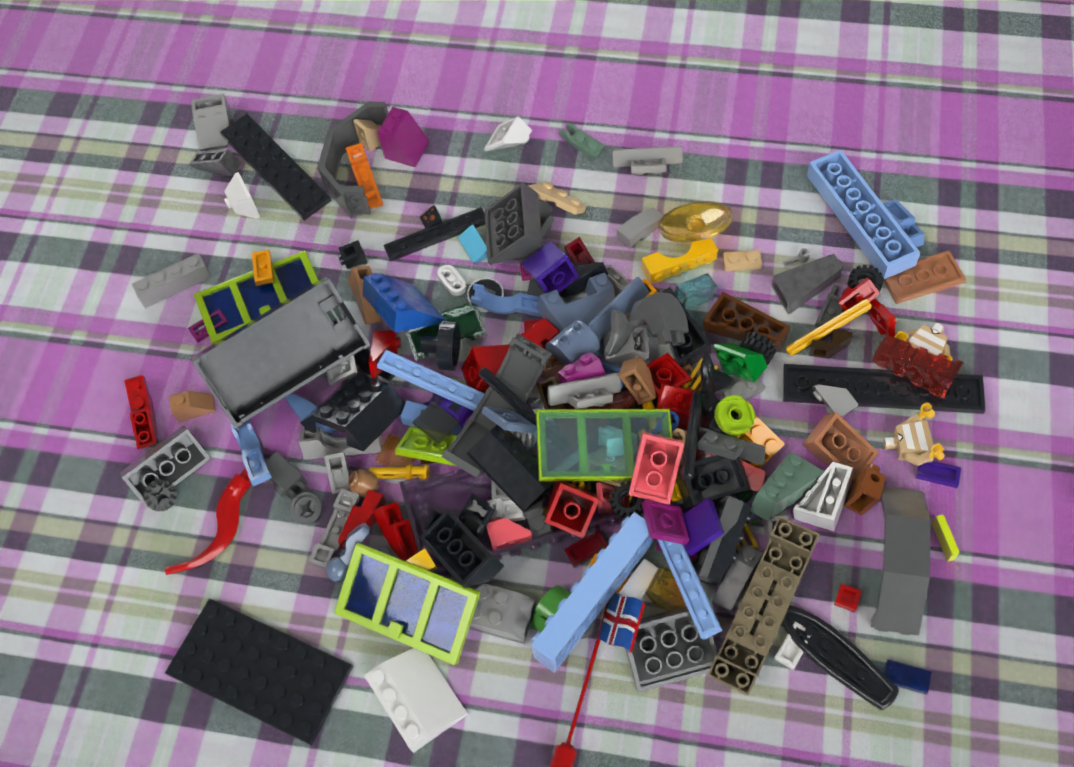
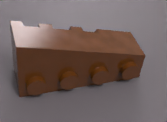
M725 292L721 293L703 320V331L742 341L749 332H756L757 335L760 333L762 337H768L767 340H771L772 344L776 345L777 351L780 350L787 339L790 328L789 325Z

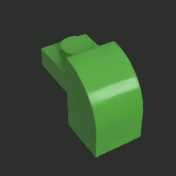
M560 585L552 587L538 603L535 609L537 612L530 625L539 632H542L546 627L544 626L546 620L550 615L554 616L557 613L560 602L564 598L567 599L571 593Z

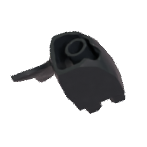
M705 353L700 366V391L703 393L699 427L729 435L718 427L715 420L714 411L720 402L715 396V392L728 387L733 378L724 372L715 370L711 357ZM732 410V418L739 420V414Z

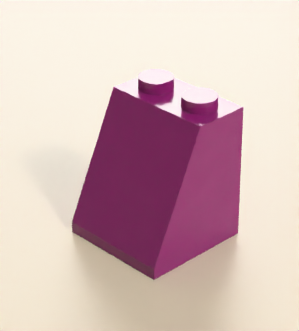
M392 107L378 130L385 159L414 168L417 166L429 144V139L408 111Z
M591 352L582 355L578 360L564 366L562 370L557 372L560 384L606 375L600 359ZM598 406L587 407V409H595Z

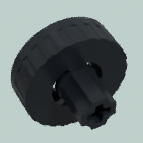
M442 321L439 325L437 337L422 336L421 352L436 353V362L439 370L455 371L457 368L461 343L459 322Z

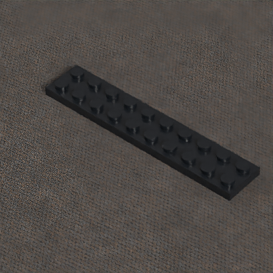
M796 364L783 365V402L825 404L823 401L819 402L813 395L815 390L812 388L814 385L846 388L859 404L858 406L921 410V406L924 403H930L931 409L934 411L984 414L986 411L983 375Z

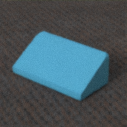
M474 225L469 226L458 239L473 264H476L487 258V246Z

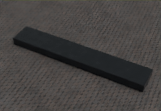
M482 207L387 243L383 245L390 262L458 236L471 225H474L475 229L485 225V213Z

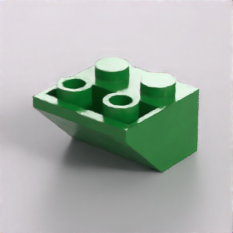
M732 343L715 344L713 346L722 371L727 375H733L743 381L747 380L755 383L767 368L764 356L761 353Z

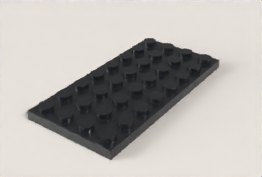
M209 598L165 671V674L312 746L350 675L353 665Z

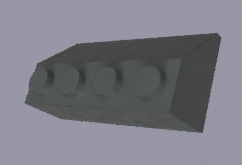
M183 425L119 474L145 507H148L144 501V491L151 482L165 480L176 486L211 458ZM161 487L159 493H151V495H154L157 499L164 495L163 487Z

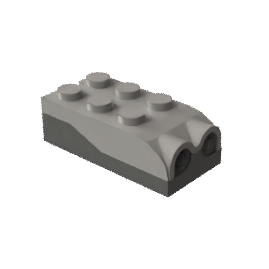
M484 583L471 586L470 588L480 591V596L469 629L525 644L530 623L536 609V601L524 594ZM451 590L452 594L449 602L446 601L442 617L445 623L459 626L468 597Z

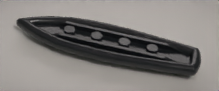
M789 605L782 625L786 632L790 634L793 642L806 656L830 676L879 710L886 709L895 701L899 693L898 687L850 640L821 618ZM794 622H797L801 624L804 628H806L805 631L799 628L795 629L793 627Z

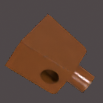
M869 464L855 478L844 503L846 508L862 516L880 500L886 477L879 473V466Z

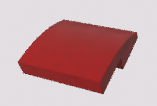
M662 383L657 409H670V411L675 412L679 417L677 428L687 430L691 397L693 391L697 390Z

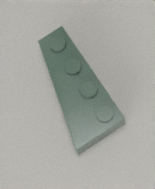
M789 452L757 492L750 511L769 521L783 512L787 506L794 505L800 498L803 499L808 490L814 487L819 477L825 471L802 459L800 456Z

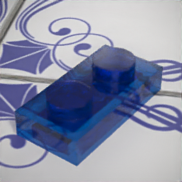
M887 659L884 674L897 687L924 695L928 694L931 671Z

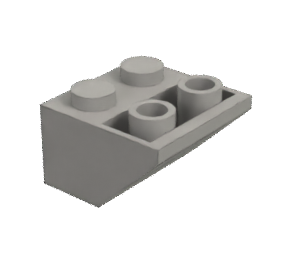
M640 325L634 329L622 348L612 356L605 355L612 330L603 337L605 362L622 365L624 361L637 356H641L644 362L649 357L647 326Z

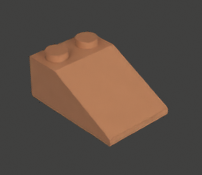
M837 412L824 415L802 444L816 458L828 466L835 462L853 467V482L879 453Z

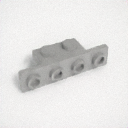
M682 146L612 151L613 167L630 166L631 174L643 175L644 173L660 174L666 172V164L682 163Z
M613 373L548 386V404L553 406L569 403L576 409L604 406L606 403L613 402V393L621 391V378L619 373Z

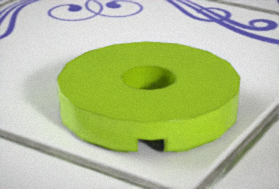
M739 395L724 397L717 404L714 411L718 427L723 432L733 436H739L748 432L755 421V411L751 403L742 399L743 397ZM732 410L739 414V420L732 418Z

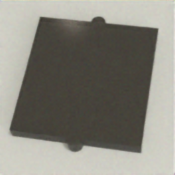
M433 401L425 410L422 409L420 415L413 421L416 427L438 444L447 435L450 436L451 431L459 423L458 420Z

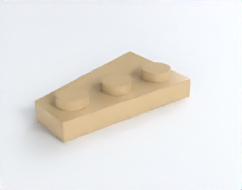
M548 181L528 185L540 195L539 199L543 201H554L557 207L575 215L585 212L587 206L582 204L581 200L570 197L566 191L553 187L554 185Z

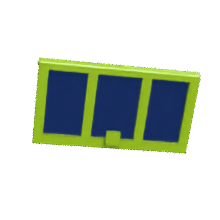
M304 250L273 262L274 282L256 286L254 271H250L193 294L212 344L317 282L318 279L309 261L307 252ZM220 309V311L223 313L228 322H225L220 326L214 328L216 324L223 320L221 319L219 314H216L211 318L210 315Z
M358 542L355 545L334 614L456 665L459 662L479 600L480 591L470 587L464 588L458 582Z

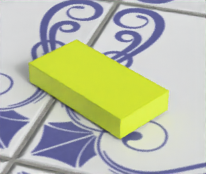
M943 514L938 515L931 523L947 562L955 560L960 551Z

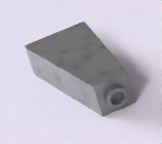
M833 253L773 275L771 286L787 314H791L839 279L843 264Z

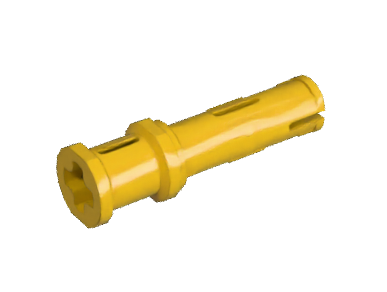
M408 464L406 467L369 468V472L375 474L377 479H406L408 482L413 480L428 482L430 479L429 464L424 466Z

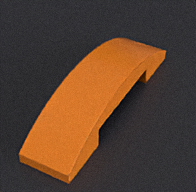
M362 143L346 147L345 149L358 187H364V194L367 196L369 207L374 209L383 206Z

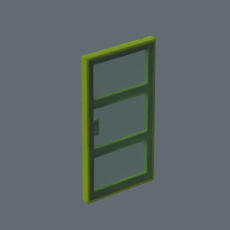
M536 409L539 481H631L642 431L672 438L670 409Z

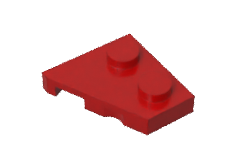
M876 299L871 300L872 307L869 310V317L873 324H875L880 336L886 335L887 348L896 347V340H893L896 336L895 324L897 320L895 315L890 313Z

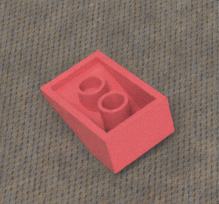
M642 431L629 495L670 505L684 442Z

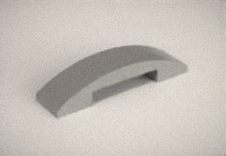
M341 488L333 505L335 510L320 543H316L308 560L309 563L326 568L327 563L336 557L341 548L337 541L353 505L358 506L359 494Z

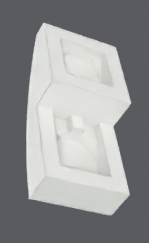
M499 498L487 501L495 507L491 519L500 517L501 519L507 518L510 521L525 520L522 511L512 500L502 501Z
M644 559L619 594L624 597H634L642 600L662 570L647 559Z

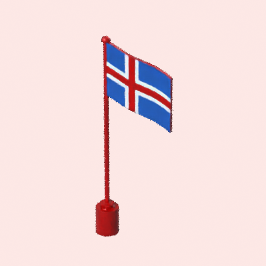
M615 592L607 603L566 743L561 742V745H556L550 767H573L577 751L574 750V746L570 743L600 640L611 646L623 647L632 653L645 607L643 601L634 597H623Z

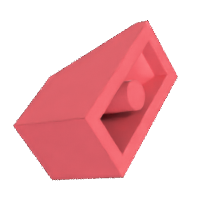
M493 518L486 526L493 552L533 541L530 530L507 518Z

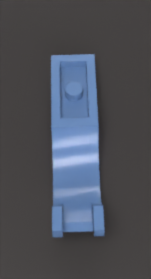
M475 283L473 285L475 294L471 296L470 301L489 312L496 314L518 312L542 317L537 309L538 296L517 293L514 296L501 297L488 292L484 285Z
M250 420L245 421L246 424L238 428L230 424L241 449V457L252 485L255 486L271 479L272 477L263 456L261 445Z

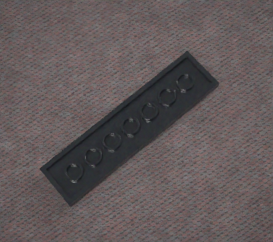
M245 114L220 131L221 136L304 221L331 202L330 196L248 114Z

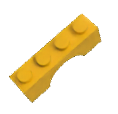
M705 233L692 238L691 248L685 255L671 258L656 252L641 259V268L650 284L660 283L669 277H675L682 272L694 270L703 264L712 263L717 259L718 248L709 233Z

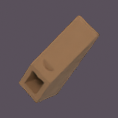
M370 266L352 268L348 279L365 325L383 322L382 317L363 297L364 276L373 274Z

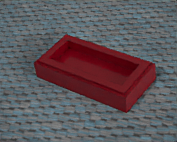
M600 530L568 546L564 549V552L573 568H576L592 559L601 549H606L608 543Z

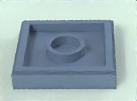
M483 407L482 414L504 430L535 433L536 425L512 409Z

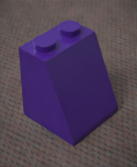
M550 241L521 263L526 273L544 293L557 290L559 293L579 277L568 256Z

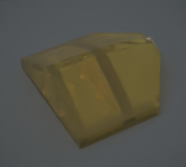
M658 568L645 590L646 595L654 605L666 611L684 607L685 601L671 569Z

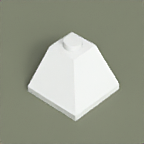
M517 116L498 125L484 150L487 152L515 147L520 144L523 145L529 140L532 129Z
M239 172L235 173L224 191L227 196L224 200L228 208L232 207L235 214L256 219L260 218Z

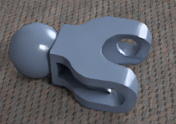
M366 523L360 524L348 534L346 548L340 553V557H334L327 563L325 569L330 580L334 582H343L345 580L355 545L358 542L361 543L369 534V526ZM380 546L376 549L388 555L390 554L389 549L385 546ZM362 554L358 569L372 570L382 562Z

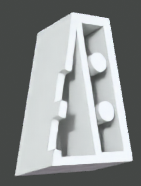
M832 462L819 477L814 487L808 490L803 500L793 508L794 519L834 531L853 480V467Z

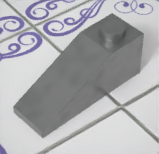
M229 149L197 152L189 165L219 176H233L238 172L241 162Z
M744 544L737 554L736 560L731 564L712 603L731 613L749 587L763 553Z

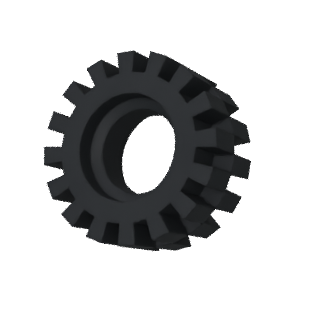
M859 265L850 273L847 286L853 289L860 284L858 280L868 277L880 292L884 277H882L881 272L878 273L879 269L875 268L873 270L871 265L869 268H867V265H863L862 268Z
M756 332L746 334L739 345L763 354L767 365L771 362L777 351L776 345L772 344L771 340H767L768 337H762L760 333L757 335Z
M627 481V484L621 482L620 487L617 485L614 487L615 491H611L612 497H610L609 501L618 518L622 520V518L625 519L627 516L631 517L634 512L639 516L642 513L644 514L642 508L644 498L637 497L636 504L631 508H626L622 505L623 497L629 495L630 481Z

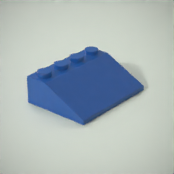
M379 273L364 276L363 297L394 332L438 325L442 321H446L413 284Z

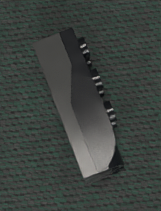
M731 496L717 500L715 509L724 534L699 551L697 561L694 562L693 566L701 582L712 586L714 584L719 585L723 574L727 572L730 564L736 560L738 554L736 548L738 543H741L744 538L745 532L743 529L745 523L747 524L751 519L752 512H750L752 505Z

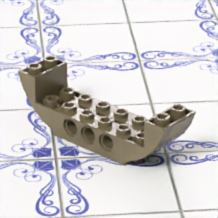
M778 517L770 535L769 543L722 647L707 674L708 677L749 696L819 539V533L784 517Z

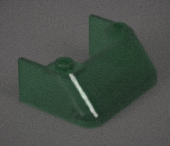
M472 302L439 312L446 321L459 322L461 339L470 338L473 341L481 338V335L487 336L479 309ZM440 324L404 331L415 361L429 356L428 353L421 352L422 336L437 337Z

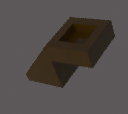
M833 330L830 342L812 340L809 356L829 359L850 345L853 332Z

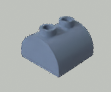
M574 320L546 344V350L552 353V356L565 366L572 364L584 354L589 352L594 354L600 348V343L595 333L579 320Z

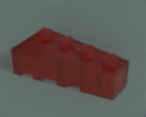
M889 335L884 337L872 359V362L876 363L877 366L886 368L896 376L903 377L911 381L915 386L922 387L930 391L931 394L943 399L964 363L960 360H956V362L947 360V356L940 353L938 356L930 354L928 349L923 347L913 348L911 343Z

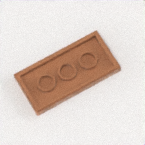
M946 251L918 260L916 266L884 279V283L894 302L899 304L963 284L967 279L951 252Z

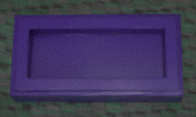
M935 461L927 462L918 466L916 479L957 488L959 486L961 467Z

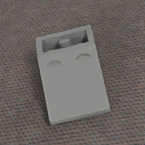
M225 94L191 100L200 151L229 146L230 144L220 134V131L231 125L230 106Z

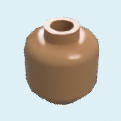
M365 469L353 471L348 479L350 491L359 494L363 498H365L368 490L377 492L379 487L377 476Z

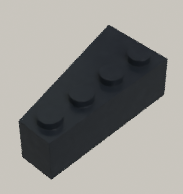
M670 287L662 291L663 293H671L678 299ZM680 302L687 317L689 332L684 334V344L672 346V343H669L674 360L681 367H684L689 363L692 366L699 362L701 358L703 359L705 353L710 355L712 352L710 342Z

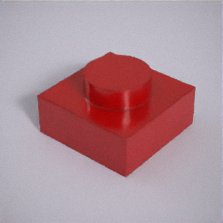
M840 584L834 605L855 613L862 591Z

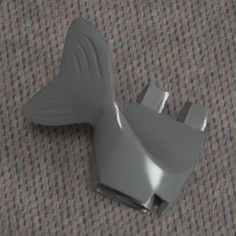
M658 292L635 302L630 310L628 319L622 312L618 310L612 311V333L607 343L605 355L612 356L622 348L630 333L644 323H648L652 335H657L659 345L672 343V346H679L684 344V334L689 332L687 317L679 300L671 293Z

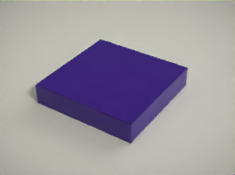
M706 498L683 515L690 540L684 547L686 553L691 556L724 534L714 503L709 498Z

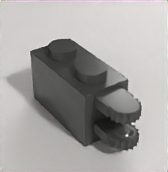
M277 451L266 461L272 477L266 480L268 484L272 482L275 485L274 489L281 496L285 494L289 499H293L297 496L296 493L300 489L302 492L311 493L305 486L307 481L304 476Z

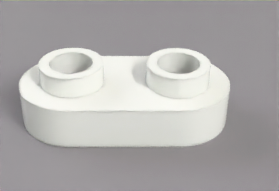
M443 265L438 269L440 282L452 295L460 296L465 293L467 289L466 282L453 266Z

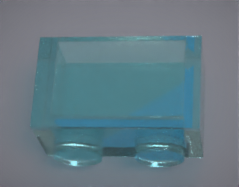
M706 273L677 284L674 293L685 309L689 310L713 300L718 286L711 276Z

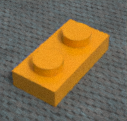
M270 250L251 253L256 286L274 282Z

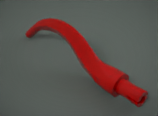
M246 468L243 469L240 475L236 473L217 503V534L213 542L196 558L165 567L166 575L193 569L209 562L224 551L234 539L239 525L240 501L252 485L249 482L250 479Z

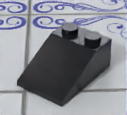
M716 455L695 461L694 474L691 481H684L682 479V465L679 466L676 476L685 509L695 507L706 498L715 501L750 489L739 456L736 460Z

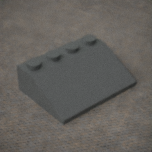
M521 183L485 209L488 264L492 265L528 256L543 246L538 193L525 183Z
M687 606L641 618L632 653L625 649L638 692L707 674L716 655H718L713 636L705 640L701 639Z

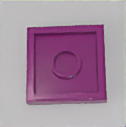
M646 499L643 501L642 508L650 538L684 545L690 541L681 507Z

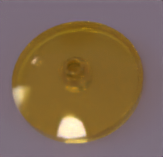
M701 201L685 204L672 209L660 219V233L664 238L675 242H694L708 239L722 233L731 225L732 213L727 205L720 202Z

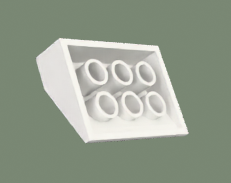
M412 648L397 655L364 675L413 753L468 715L429 654Z

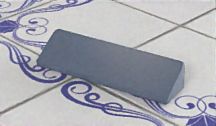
M636 277L587 324L599 341L612 330V311L618 310L626 316L635 302L649 294V290L643 281Z

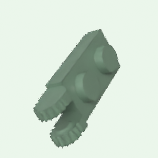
M567 123L565 126L569 132L563 129L559 131L560 137L567 141L569 145L593 160L605 150L604 144L582 130L577 129L572 123Z

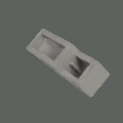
M654 208L645 210L632 217L617 229V239L630 248L638 240L643 241L666 220V217Z

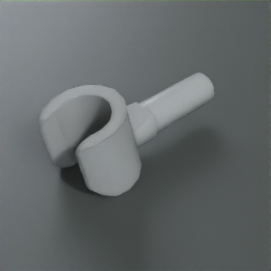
M803 248L797 256L784 260V265L795 261L800 263L807 262L810 256H805L807 249Z

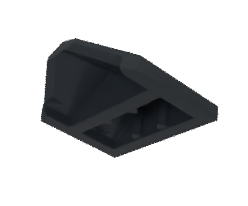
M471 493L459 515V519L478 537L486 528L495 511V507L478 495Z

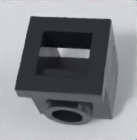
M359 240L338 248L341 254L338 255L339 261L347 269L362 263L364 265L367 264Z

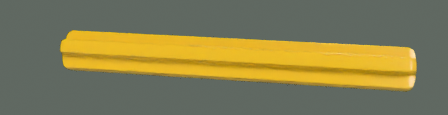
M867 299L861 301L786 347L787 353L790 356L797 354L810 346L812 340H820L833 332V330L840 328L870 310L872 307L871 303Z

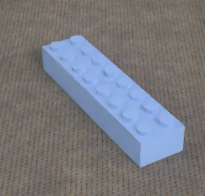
M841 150L809 162L807 177L872 265L879 269L878 273L881 272L884 279L916 266L920 255L919 250Z
M635 512L631 517L627 516L621 524V530L618 534L615 532L609 539L608 543L610 544L608 547L600 550L594 565H589L583 574L584 578L573 585L570 596L567 599L564 598L558 605L559 610L554 616L550 615L544 624L546 627L541 633L537 632L533 637L531 647L534 658L552 672H556L594 619H596L654 542V538L649 537L646 520Z

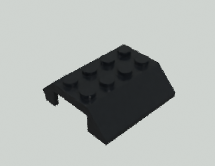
M357 373L340 385L300 423L304 426L305 430L312 433L317 431L316 422L346 433L347 446L364 452L402 414L405 401L389 383Z

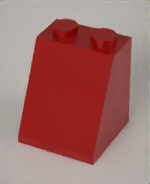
M509 344L472 347L461 368L467 386L486 393L490 385L478 373L483 367H486L496 376L509 350Z
M557 481L550 496L544 522L584 538L600 499L591 491L567 481Z

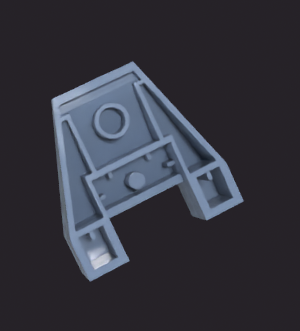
M604 272L588 279L585 288L587 297L565 304L558 291L554 290L540 295L537 309L542 318L549 321L560 332L574 320L582 321L587 325L615 298L614 286ZM603 338L599 341L600 348L594 353L596 357L604 355Z

